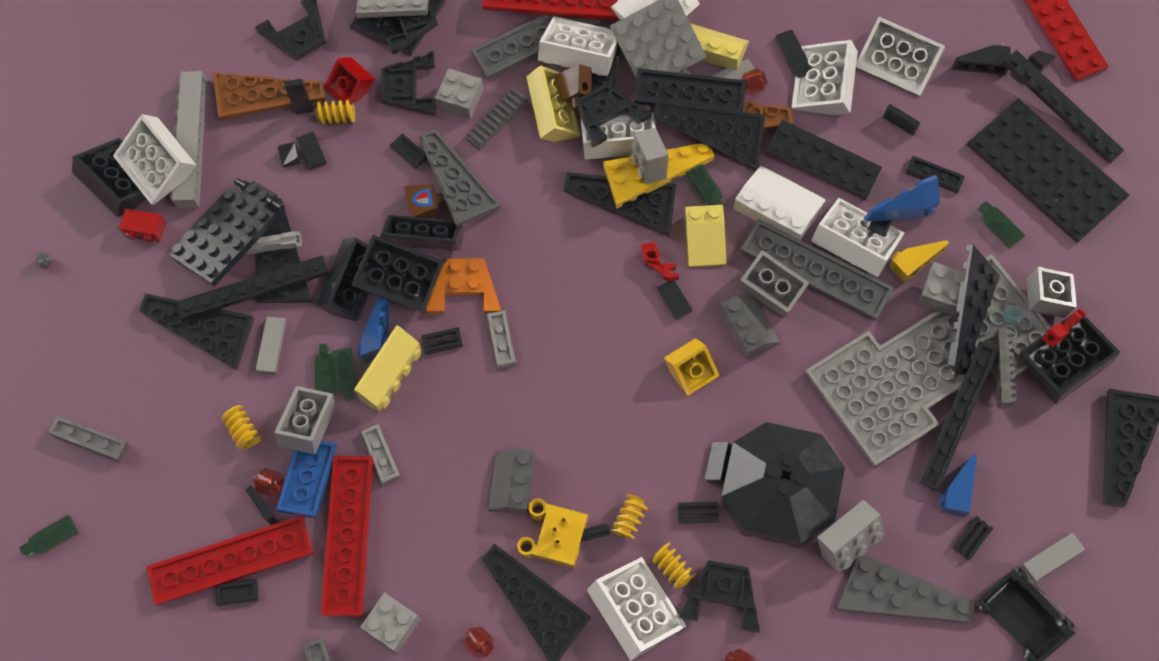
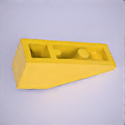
M945 240L906 248L901 253L898 251L891 257L892 261L889 268L905 283L946 251L949 242Z

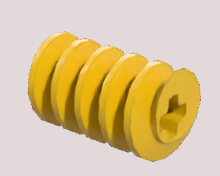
M339 100L338 106H336L334 101L329 106L327 101H325L324 107H322L320 102H317L316 115L318 123L321 121L322 124H326L328 120L329 124H333L334 119L337 124H340L341 119L344 123H347L348 119L351 123H354V103L350 105L349 101L346 100V104L343 105L342 101Z
M237 405L224 413L222 422L227 430H229V434L233 436L232 439L236 443L237 448L247 449L258 444L261 441V437H255L258 433L257 430H252L254 425L248 424L250 422L249 417L244 418L247 413L246 411H241L243 406Z
M627 494L628 500L624 501V507L620 509L622 515H617L616 519L618 522L613 523L615 529L610 531L621 538L634 540L635 537L631 532H638L634 525H641L638 517L644 518L645 515L641 513V510L648 511V508L644 505L645 501L643 499Z
M669 542L656 552L652 562L654 564L659 563V570L665 569L663 575H670L668 581L670 583L675 582L674 588L678 589L689 583L696 574L689 575L692 570L691 567L684 569L686 561L678 562L681 555L673 556L676 549L668 550L671 544Z

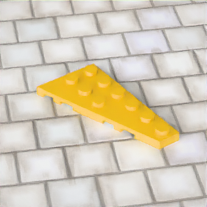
M699 143L667 149L666 151L669 155L667 179L645 184L643 178L639 177L637 165L633 164L631 156L604 161L603 168L616 208L621 207L623 203L629 200L637 199V196L643 193H649L671 182L677 176L685 175L691 169H697L713 161L714 153L712 148L706 144Z

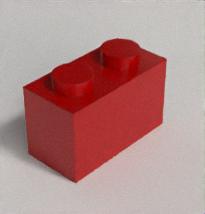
M125 209L119 229L124 237L131 240L138 238L150 243L153 241L160 242L166 221L161 214Z

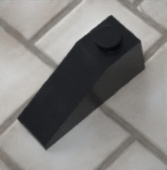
M991 45L956 57L952 70L1006 75L1008 69L1002 63L1011 55V47Z

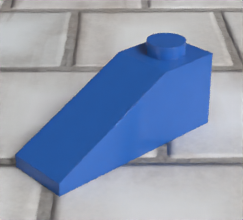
M973 454L968 459L944 494L940 495L939 506H942L941 513L966 517L970 513L977 455Z

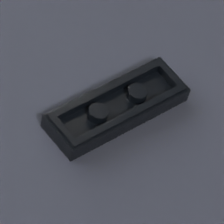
M793 30L777 34L775 39L794 77L802 78L806 76L807 72L812 68L808 64V59Z
M303 79L284 81L285 90L296 115L314 112L313 104Z
M912 156L905 173L921 180L936 175L939 187L957 194L965 178L962 174Z

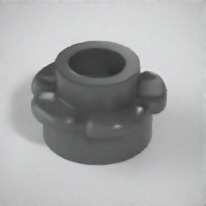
M43 250L42 253L36 254L40 268H48V264H51L49 254H44Z

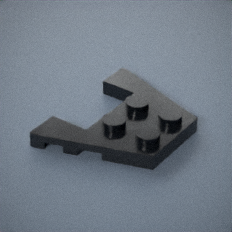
M317 0L301 1L300 3L308 16L279 32H276L269 20L255 26V30L290 57L298 60L326 44Z
M429 2L427 15L397 16L404 33L387 38L392 54H396L438 26Z
M431 51L428 52V55L413 57V60L404 63L401 61L381 68V102L429 115H436L435 98H417V70L435 69V52Z
M607 85L576 99V106L593 148L607 141V135L599 127L600 125L626 112L637 124L650 119L652 116L649 110L641 109L639 104L636 102L631 103L625 99L624 95Z
M708 560L679 615V619L697 622L701 601L743 608L740 630L759 633L760 626L757 619L749 567Z

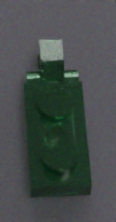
M703 164L686 172L687 178L708 206H724L721 201L723 199L721 190Z
M985 201L978 208L983 214L984 224L1008 248L1011 249L1025 237V234L997 207H993Z
M319 344V355H315V390L331 393L333 396H336L335 359L333 353L329 354L327 344Z
M352 348L334 350L332 355L339 392H344L346 402L354 401L353 390L357 385Z
M67 515L32 535V537L28 538L29 542L19 547L22 555L26 557L33 553L36 555L44 554L79 532L71 516Z

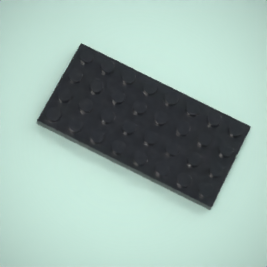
M1020 99L1015 100L967 143L969 148L1077 244L1130 195Z

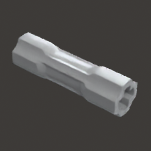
M299 231L260 237L246 254L301 247V234Z

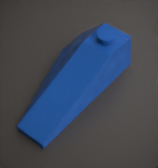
M934 175L916 183L917 187L911 191L905 189L894 200L889 198L874 206L864 217L865 222L930 217L936 212L935 209L940 204L938 177Z
M378 297L361 337V344H358V356H361L363 362H373L388 339L390 301Z

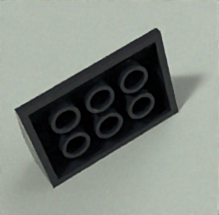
M120 138L73 156L72 173L117 217L124 215L125 209H136L147 199L113 156L123 142Z
M372 235L351 286L424 313L442 272L444 261Z
M1086 316L1069 330V334L1061 343L1053 348L1041 336L1019 353L1042 391L1055 404L1112 364L1120 354V351ZM1068 318L1063 320L1061 324L1063 325Z

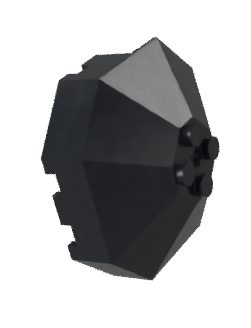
M765 422L733 442L720 502L742 535L759 537L765 541L785 543L791 547L799 548L822 534L835 523L845 466L822 434ZM782 471L791 473L789 481L781 479Z

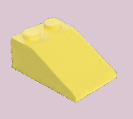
M723 205L685 207L684 218L689 267L726 265Z

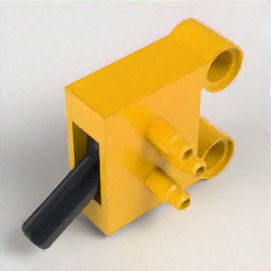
M536 498L530 502L528 509L530 516L534 520L540 521L544 519L538 543L535 545L532 538L523 537L518 541L517 549L519 555L524 559L535 558L574 569L581 543L610 535V529L608 524L586 529L588 522L587 514L546 504L542 499ZM541 506L543 511L536 514L533 512V508ZM524 544H530L532 546V549L529 552H523L521 550Z

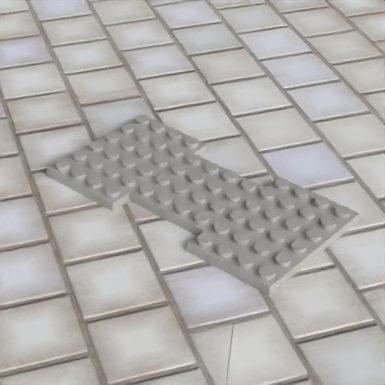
M991 254L985 259L998 272L1000 277L993 294V299L987 310V316L982 324L981 332L978 335L975 349L979 341L995 347L994 334L998 328H1008L1013 331V334L1010 336L1013 338V342L1010 345L1014 346L1011 351L1014 353V356L1011 360L1015 362L1012 365L1015 371L1012 375L1017 376L1028 369L1019 354L1020 351L1047 333L1051 326L1040 313L1029 311L1028 298ZM937 310L881 346L870 331H867L805 370V374L873 467H876L939 426V422L929 411V408L956 392L964 375H957L948 366L951 342L955 341L956 338L954 322H958L959 312L956 316ZM994 359L989 372L996 379V368Z

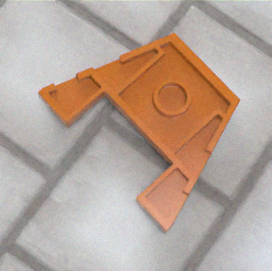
M447 258L427 306L428 314L445 313V295H484V313L501 311L484 258Z

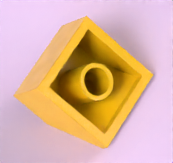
M696 338L664 357L670 373L687 396L720 376L706 345Z

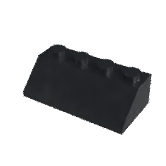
M389 215L380 237L399 245L455 251L460 250L463 241V225L456 227L455 222L450 220Z
M356 237L343 239L317 301V307L329 314L355 322L358 321L369 293L352 287L351 284L368 247L366 243Z

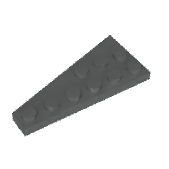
M436 129L421 134V144L456 227L499 210L501 204Z
M863 555L856 558L837 610L968 623L970 622L976 602Z

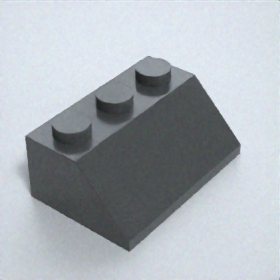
M737 295L720 304L719 312L745 359H749L780 344L778 337L753 296Z
M511 449L496 453L489 511L528 515L536 460L535 451Z

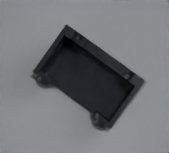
M1018 565L1014 566L977 600L979 603L978 608L985 615L988 613L991 616L994 615L1023 646V656L1027 661H1044L1076 634L1077 627L1068 616Z

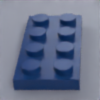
M321 441L316 454L294 450L277 505V512L317 519L332 468L333 456H335L338 447L336 443Z

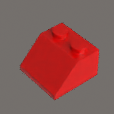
M352 57L337 58L324 88L338 101L341 100L343 105L346 104V100L352 105L369 92L375 78Z

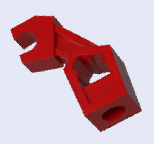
M655 241L641 244L645 266L652 268L660 274L663 280L669 282L679 280L678 272L671 273V271L676 270L675 264H663L660 262V254Z
M1080 308L1063 325L1057 323L1051 327L1042 339L1053 348L1066 338L1070 332L1069 330L1074 325H1077L1087 313Z

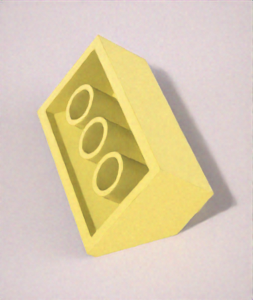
M691 24L707 56L701 61L723 68L738 69L749 44L748 40Z
M539 66L526 77L540 139L557 142L581 136L576 113L571 109V104L560 100L555 75L561 72Z
M398 325L354 389L362 403L378 412H381L383 408L385 409L389 405L393 392L398 391L401 385L400 381L409 374L414 360L417 361L422 352L419 342Z

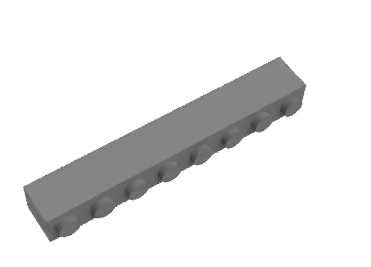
M202 71L181 72L180 79H178L179 94L176 97L178 110L175 112L177 126L174 128L177 142L195 162L196 167L184 182L170 192V200L177 208L199 207L207 80Z

